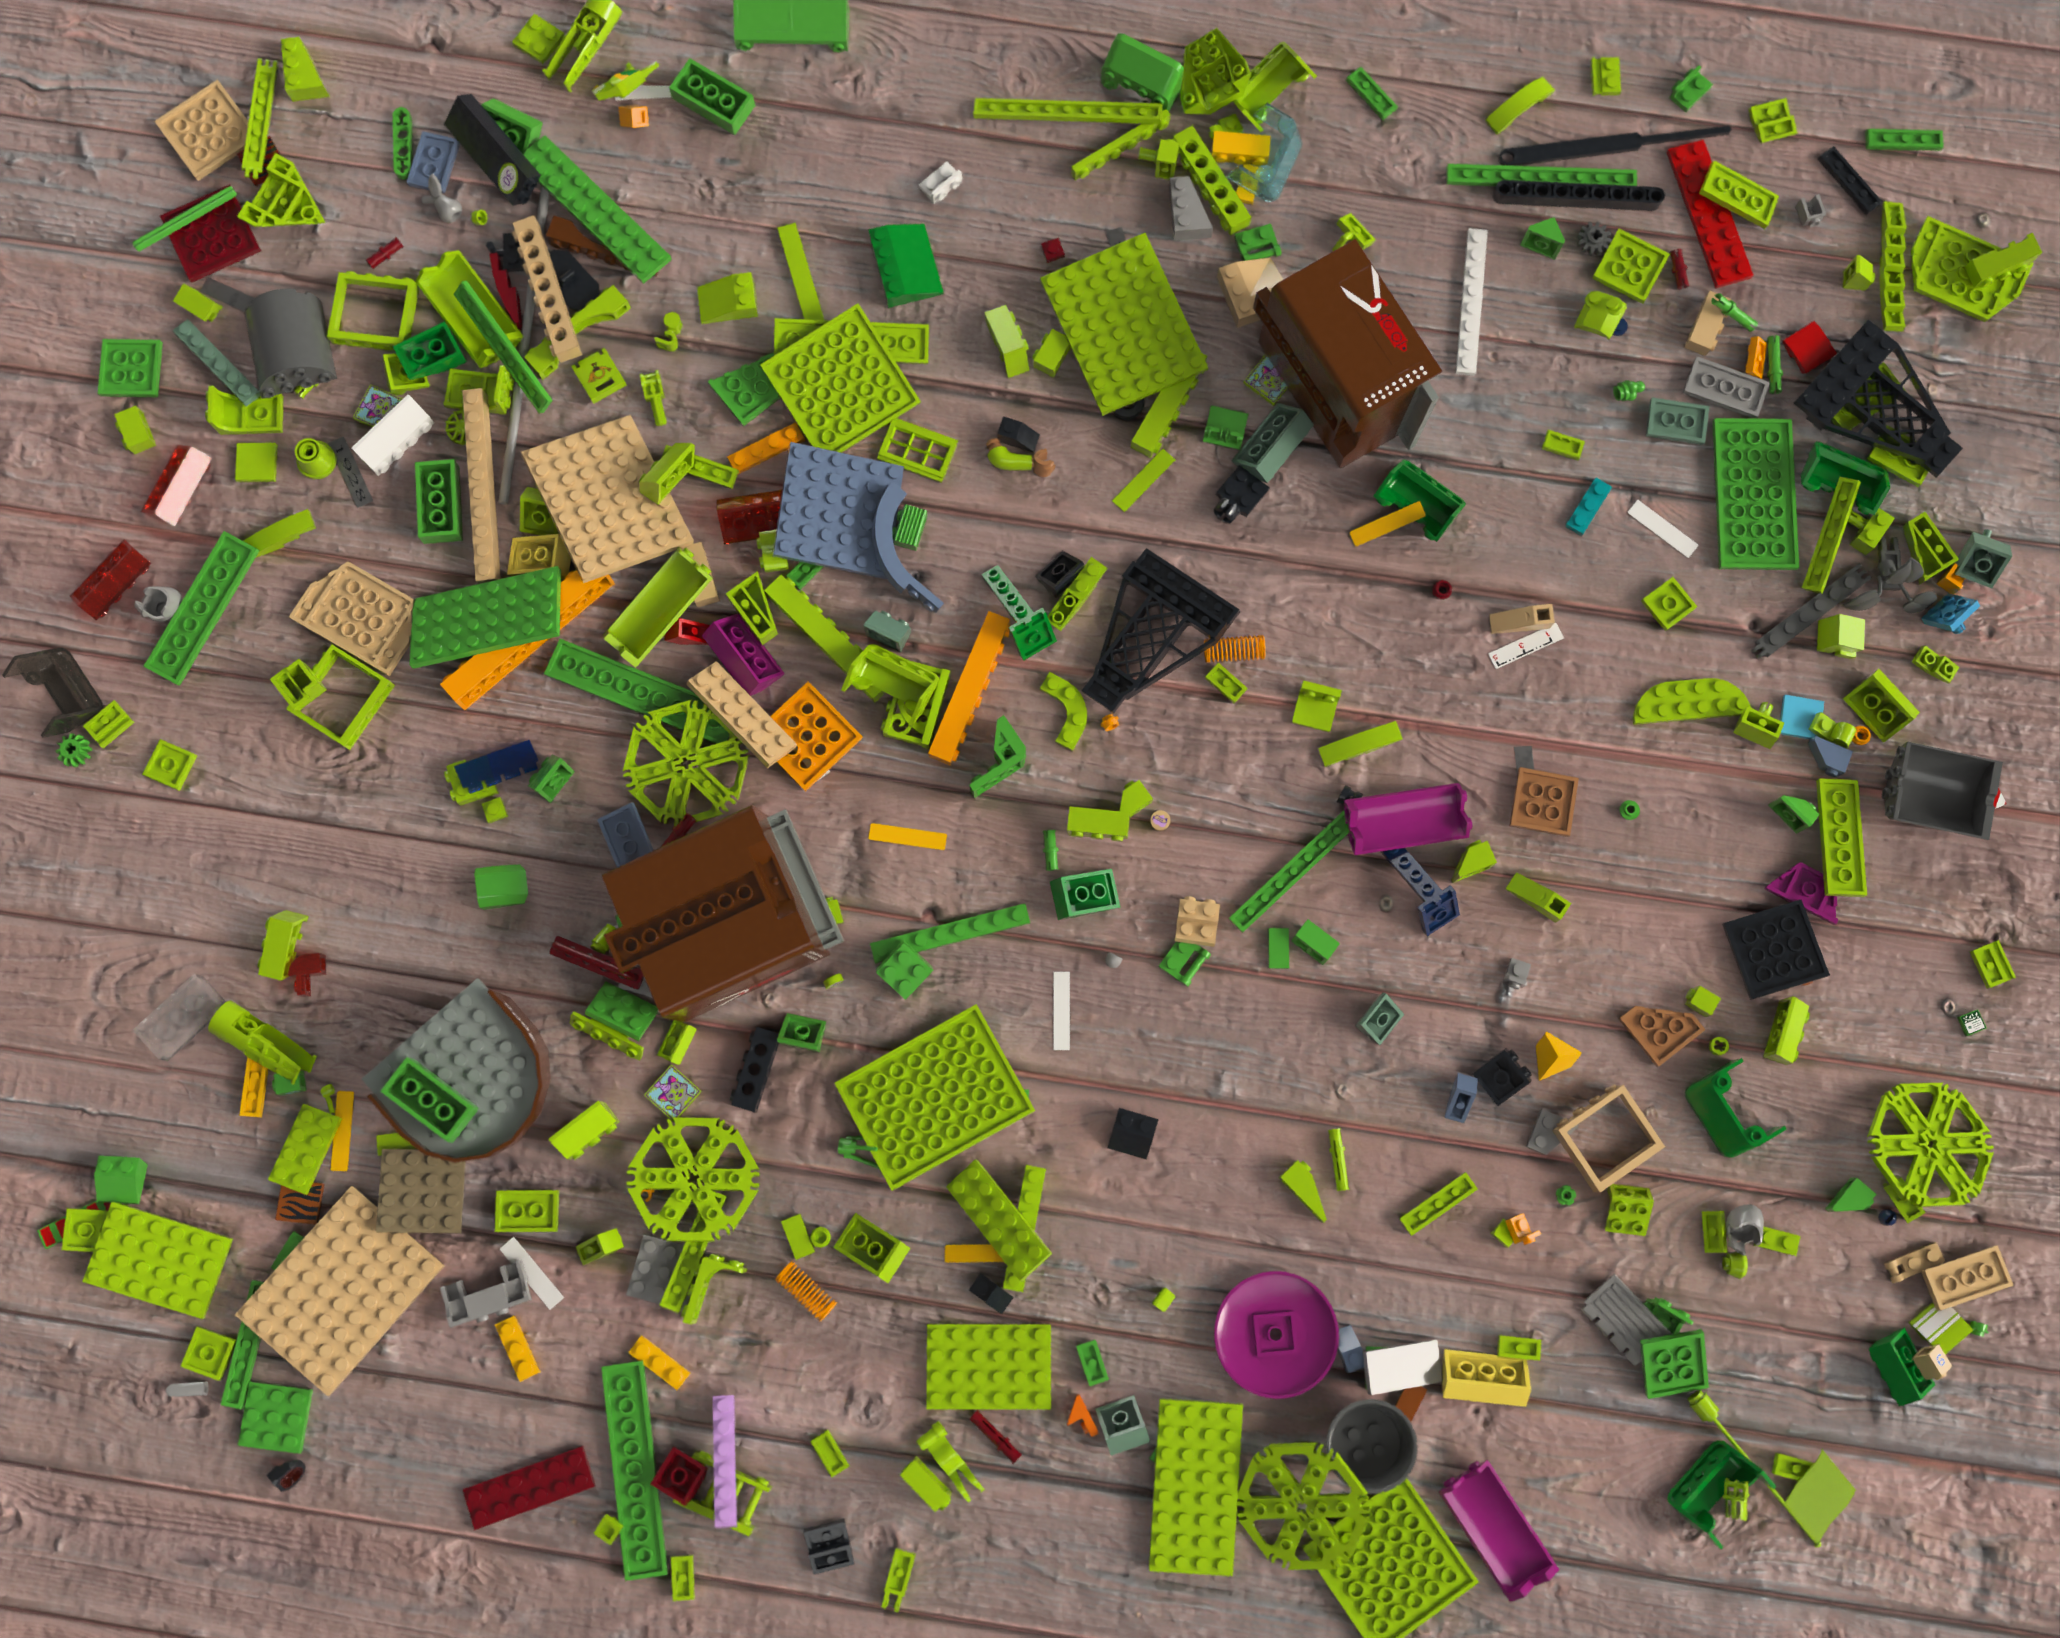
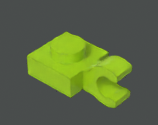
M1235 113L1218 120V125L1211 126L1209 128L1210 132H1208L1212 140L1214 131L1243 133V127Z

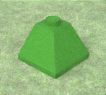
M1785 795L1768 805L1796 834L1809 828L1820 815L1812 803Z

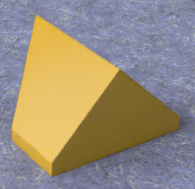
M1546 1031L1536 1044L1539 1081L1572 1067L1582 1052Z

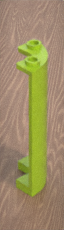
M459 250L447 251L441 255L437 266L422 268L415 282L478 367L484 368L500 359L454 296L462 281H467L514 347L520 343L524 336Z
M678 547L603 634L604 640L616 648L620 656L635 668L713 579L710 575L711 570L703 563L700 565L692 558L694 554L686 547L684 550Z

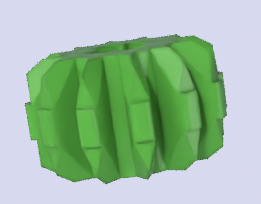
M71 733L69 737L62 736L63 742L57 743L60 746L59 749L55 750L59 754L58 760L68 767L71 765L78 767L79 763L84 765L86 764L84 759L91 758L88 755V752L92 751V748L88 746L90 742L80 734L76 736Z

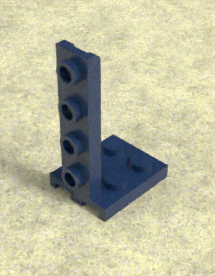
M1406 848L1380 851L1424 902L1417 908L1422 931L1426 936H1429L1460 915L1455 889L1450 885L1441 890Z

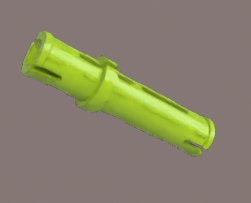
M1341 1128L1328 1130L1331 1146L1329 1153H1332L1336 1191L1350 1190Z

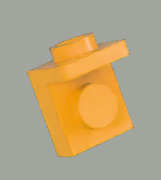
M1524 1213L1505 1220L1514 1244L1523 1242L1524 1245L1536 1241L1534 1237L1541 1234L1540 1230L1531 1232Z

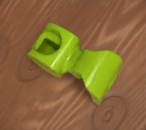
M669 312L664 316V324L667 329L664 332V336L671 341L654 337L658 348L673 352L678 348L676 335L680 334L682 330V322L677 313Z

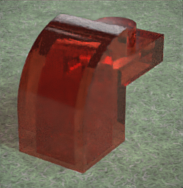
M321 953L304 954L292 962L289 967L288 976L296 978V981H294V991L298 996L311 997L310 977L326 975V955Z

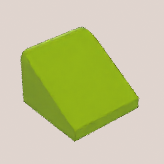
M1503 1218L1490 1234L1503 1246L1509 1248L1513 1243V1239Z
M1162 1287L1152 1304L1162 1312H1165L1174 1300L1175 1295L1167 1288Z

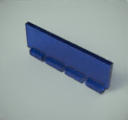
M526 740L456 765L454 769L463 789L467 787L469 794L483 789L481 783L483 781L487 788L501 783L500 775L502 774L505 781L521 776L519 768H522L524 774L537 770L536 762L539 760L530 740Z

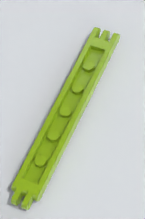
M260 58L257 61L242 162V171H245V178H250V172H253V179H258V173H263L278 70V61H273L272 67L270 66V60L266 59L265 65H262L263 60Z

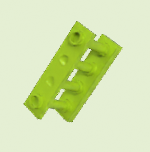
M704 1451L694 1453L693 1459L698 1460L704 1466L709 1465L714 1468V1460L711 1459V1454ZM736 1470V1498L744 1482L755 1486V1489L743 1517L737 1518V1527L731 1529L750 1536L755 1527L751 1524L752 1521L750 1519L763 1490L769 1492L772 1486L768 1484L769 1481L765 1478L758 1476L755 1479ZM714 1479L705 1499H702V1501L693 1498L686 1506L676 1500H673V1502L715 1521L714 1504L712 1503L714 1499Z

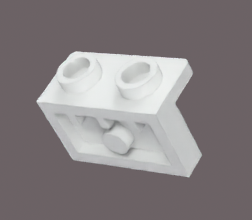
M945 162L919 184V189L933 203H936L938 200H943L952 188L956 189L961 184L962 172L960 170L956 171L948 162Z

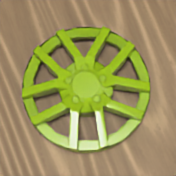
M464 409L456 412L454 411L445 422V431L451 441L459 445H466V441H464L466 437ZM462 414V419L459 420L457 415ZM449 425H454L455 428H449ZM450 432H455L453 437L451 436ZM459 434L461 435L460 441L456 440Z

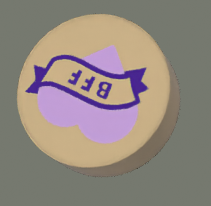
M1162 810L1154 812L1150 819L1152 828L1157 831L1166 830L1170 825L1169 814Z

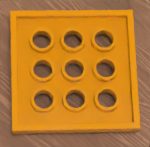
M809 681L770 716L792 738L798 747L796 754H787L777 763L805 792L863 738ZM804 705H812L813 711L810 714L803 713L802 708ZM797 718L799 720L798 725L790 727L788 725L789 719ZM819 718H824L827 720V724L825 727L819 728L816 726V721ZM806 731L812 733V738L809 741L801 739L802 734ZM832 732L840 734L838 741L833 742L829 739ZM823 745L826 747L823 755L815 753L817 746ZM803 759L811 760L809 768L804 769L800 766Z

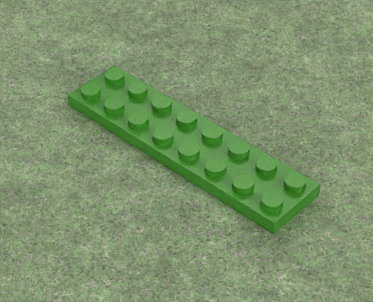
M223 531L144 664V667L179 686L181 685L260 550Z

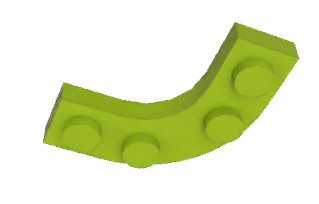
M1049 672L1040 690L1060 701L1067 711L1065 725L1055 742L1073 752L1086 726V704L1075 686Z

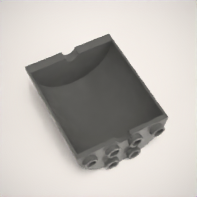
M277 289L265 292L251 300V305L245 308L244 316L262 399L271 398L282 393H290L294 390V387L299 385L303 388H308L315 384L327 383L337 379L330 341L327 338L328 332L322 303L317 296L307 291L304 294L298 293L296 289Z
M1906 742L1902 746H1898L1891 768H1888L1885 773L1887 783L1882 791L1885 815L1895 821L1989 840L1995 810L1993 803L1998 793L2003 762Z

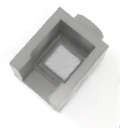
M1819 194L1815 195L1807 203L1805 198H1801L1795 206L1802 226L1809 225V227H1815L1826 216Z

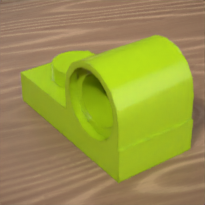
M1822 712L1816 713L1808 729L1818 737L1846 749L1849 747L1857 731L1853 725L1846 722L1836 723Z

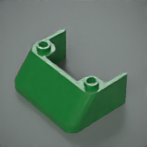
M1742 1058L1728 1062L1687 1087L1685 1091V1097L1721 1155L1727 1158L1736 1157L1754 1149L1787 1130L1785 1126L1774 1127L1767 1132L1759 1126H1750L1744 1130L1722 1094L1727 1092L1732 1086V1080L1727 1071L1744 1062Z
M1722 1440L1713 1442L1670 1490L1667 1496L1669 1504L1700 1534L1719 1549H1722L1724 1546L1712 1533L1716 1522L1714 1517L1708 1512L1724 1495L1725 1479L1729 1478L1730 1481L1739 1480L1740 1483L1747 1481L1748 1486H1751L1759 1478L1773 1490L1776 1487L1763 1469Z

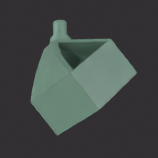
M1984 529L1982 535L1973 532L1958 556L1959 560L1956 562L1958 567L1954 571L1955 575L1993 588L2012 558L2011 545L1990 538L1991 530Z

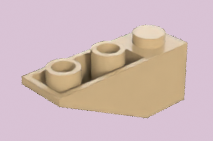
M1552 604L1533 605L1489 614L1491 634L1550 629L1555 623Z

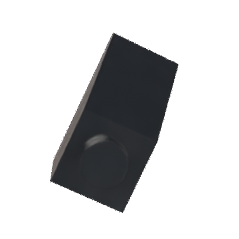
M1003 416L997 433L1000 443L1032 453L1035 452L1040 437L1039 433L1023 422Z

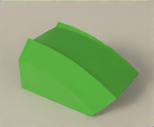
M520 864L475 869L477 901L481 909L487 910L525 903L528 896L526 870Z

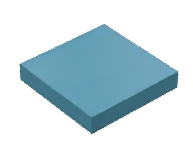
M1784 695L1780 721L1784 722V726L1780 734L1804 739H1812L1817 736L1808 729L1816 713H1823L1824 701Z

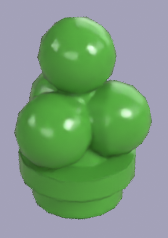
M1625 380L1624 382H1619L1613 388L1614 397L1617 401H1633L1636 399L1637 393L1644 391L1645 384L1642 381Z

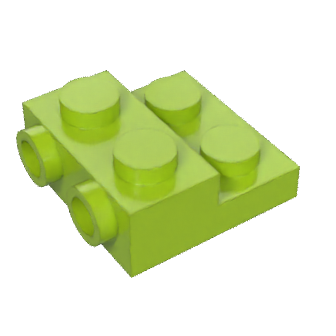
M485 755L469 761L462 760L446 766L447 771L444 772L446 781L448 783L451 782L453 788L450 790V796L453 802L456 801L460 806L499 794L488 756Z

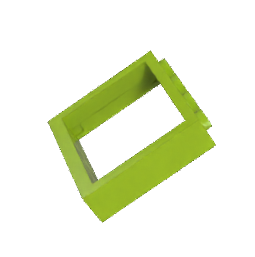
M346 271V273L339 272L327 338L332 344L395 351L393 346L411 338L419 293L418 285L413 279L407 277L396 279L389 275L378 277L371 273L361 275L352 271ZM347 284L407 290L399 337L339 331Z
M331 644L329 649L323 652L319 663L315 664L311 669L320 682H322L338 657L378 681L377 687L342 737H339L300 712L302 710L300 708L294 711L288 705L286 710L348 750H351L395 685Z

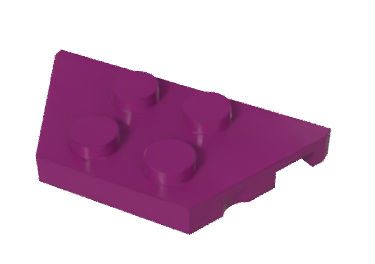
M1801 862L1794 865L1764 888L1766 891L1790 903L1801 899L1807 912L1832 925L1838 923V918H1836L1837 897L1825 896L1823 873Z

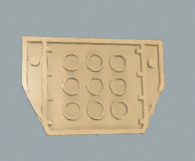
M348 561L337 570L328 573V576L310 584L289 618L390 677L411 644L412 612L415 600Z

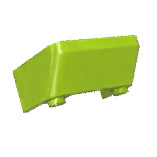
M1283 41L1277 44L1250 72L1251 77L1244 95L1233 102L1254 126L1262 132L1264 129L1259 124L1267 119L1268 110L1266 108L1293 81L1296 83L1303 82L1308 78L1309 74L1314 79L1317 75Z
M870 644L851 663L841 691L845 692L850 685H853L858 690L868 689L870 686H873L905 702L904 709L907 714L912 716L909 724L913 726L930 700L938 684L939 677L935 673L881 646Z

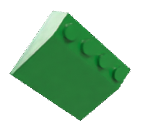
M925 224L884 225L868 229L888 308L944 294Z

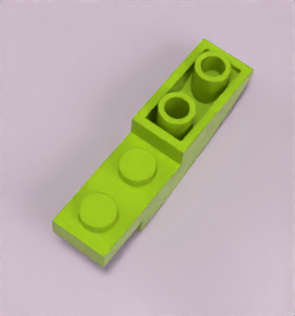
M1091 557L1049 613L1048 619L1050 624L1062 631L1091 595L1108 568Z

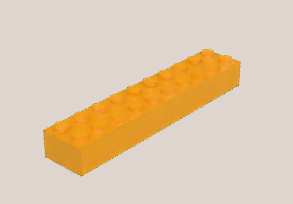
M577 570L571 571L565 576V580L561 582L560 630L615 584L609 574L583 583ZM549 639L474 655L468 661H463L458 666L459 669L453 674L450 673L445 676L440 685L461 708L466 710Z

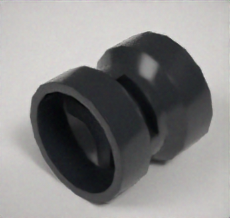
M1345 785L1336 802L1343 805L1344 800L1350 799L1351 796H1353L1351 799L1362 797L1363 794L1358 791L1354 792L1351 790V787Z

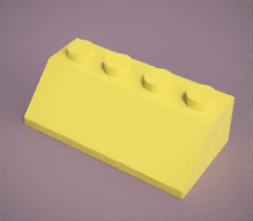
M1444 1349L1441 1382L1443 1398L1527 1406L1531 1392L1527 1359Z

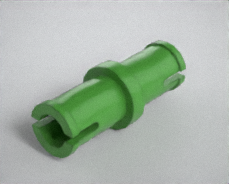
M1056 830L1043 831L1045 847L1043 853H1045L1046 871L1059 870L1057 860L1059 848L1056 847Z

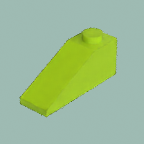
M1297 1160L1279 1179L1321 1223H1324L1327 1218L1313 1175L1309 1172L1311 1168L1304 1161L1300 1163Z

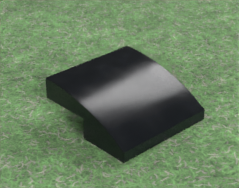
M845 1519L804 1529L803 1533L813 1575L855 1564Z

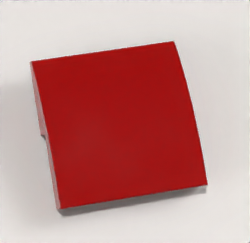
M1815 321L1810 322L1782 340L1789 357H1794L1802 374L1808 373L1837 354L1830 340Z

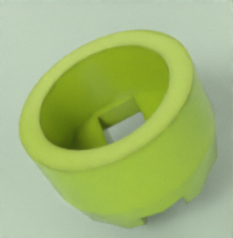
M475 210L471 213V221L475 225H485L487 223L488 217L484 210Z

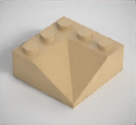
M1271 258L1235 262L1220 267L1217 274V279L1237 328L1260 320L1253 309L1256 292L1265 287L1271 292L1274 285L1284 280Z

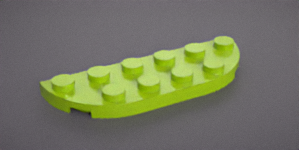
M1705 678L1663 682L1650 688L1639 699L1633 713V725L1741 716L1746 707L1751 708L1747 697L1738 687L1722 679Z

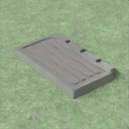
M1615 1273L1584 1300L1586 1305L1581 1309L1591 1321L1597 1316L1599 1317L1594 1324L1605 1336H1608L1611 1332L1614 1333L1609 1340L1620 1352L1626 1348L1629 1349L1624 1356L1634 1366L1640 1361L1642 1363L1640 1340L1672 1334Z

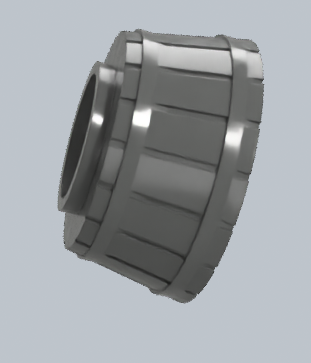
M1376 1399L1360 1400L1343 1408L1331 1422L1326 1438L1327 1454H1329L1331 1448L1334 1449L1333 1456L1331 1457L1334 1459L1336 1452H1338L1365 1490L1372 1494L1392 1490L1404 1482L1415 1465L1418 1453L1417 1436L1407 1416L1394 1405ZM1333 1470L1340 1480L1348 1485L1337 1470Z

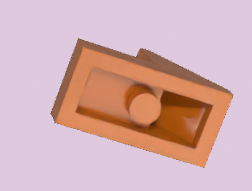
M1080 1394L1075 1396L1067 1426L1082 1418L1083 1422L1080 1424L1085 1434L1090 1433L1091 1437L1099 1434Z

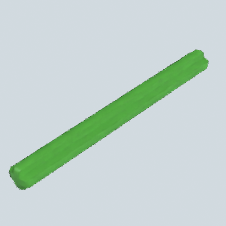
M228 186L132 242L133 246L137 251L147 248L234 198L237 195L232 186Z

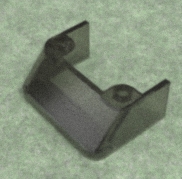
M54 648L14 656L2 674L4 678L22 674L24 679L32 685L44 684L62 714L51 719L41 734L42 738L71 732L97 715L103 708L102 700L67 649Z

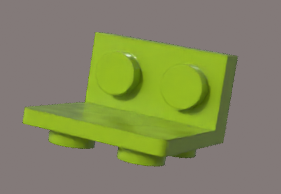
M1303 680L1292 723L1330 732L1337 702L1340 699L1342 690Z
M1618 1184L1610 1185L1607 1188L1610 1206L1605 1223V1231L1646 1236L1654 1203L1650 1189Z

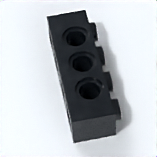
M756 1027L755 1031L752 1030L749 1037L750 1048L745 1051L742 1059L745 1062L743 1070L740 1069L736 1077V1081H738L737 1088L733 1089L730 1095L732 1106L757 1113L779 1046L777 1042L778 1033ZM759 1045H765V1054L757 1055L756 1048ZM753 1064H758L760 1067V1071L756 1075H751L750 1067ZM751 1083L753 1085V1092L746 1095L743 1088L746 1084Z

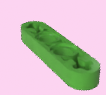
M399 107L394 110L392 115L393 167L398 178L406 180L413 163L412 117L406 108ZM402 114L405 115V117H403V123H404V125H402V123H401V121H400V119H399V118H401ZM406 131L407 136L402 139L398 138L399 132ZM400 149H408L407 154L399 156L398 152ZM401 162H404V165L406 167L403 173H401L400 171L403 169V164Z

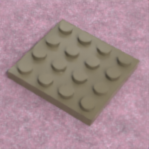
M382 1149L376 1232L461 1234L466 1161L454 1163L424 1155L419 1150Z

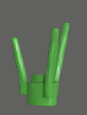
M847 1135L846 1138H840L838 1154H843L844 1158L880 1169L877 1163L852 1155L856 1153V1150H878L877 1147L857 1145L856 1140H864L862 1135Z

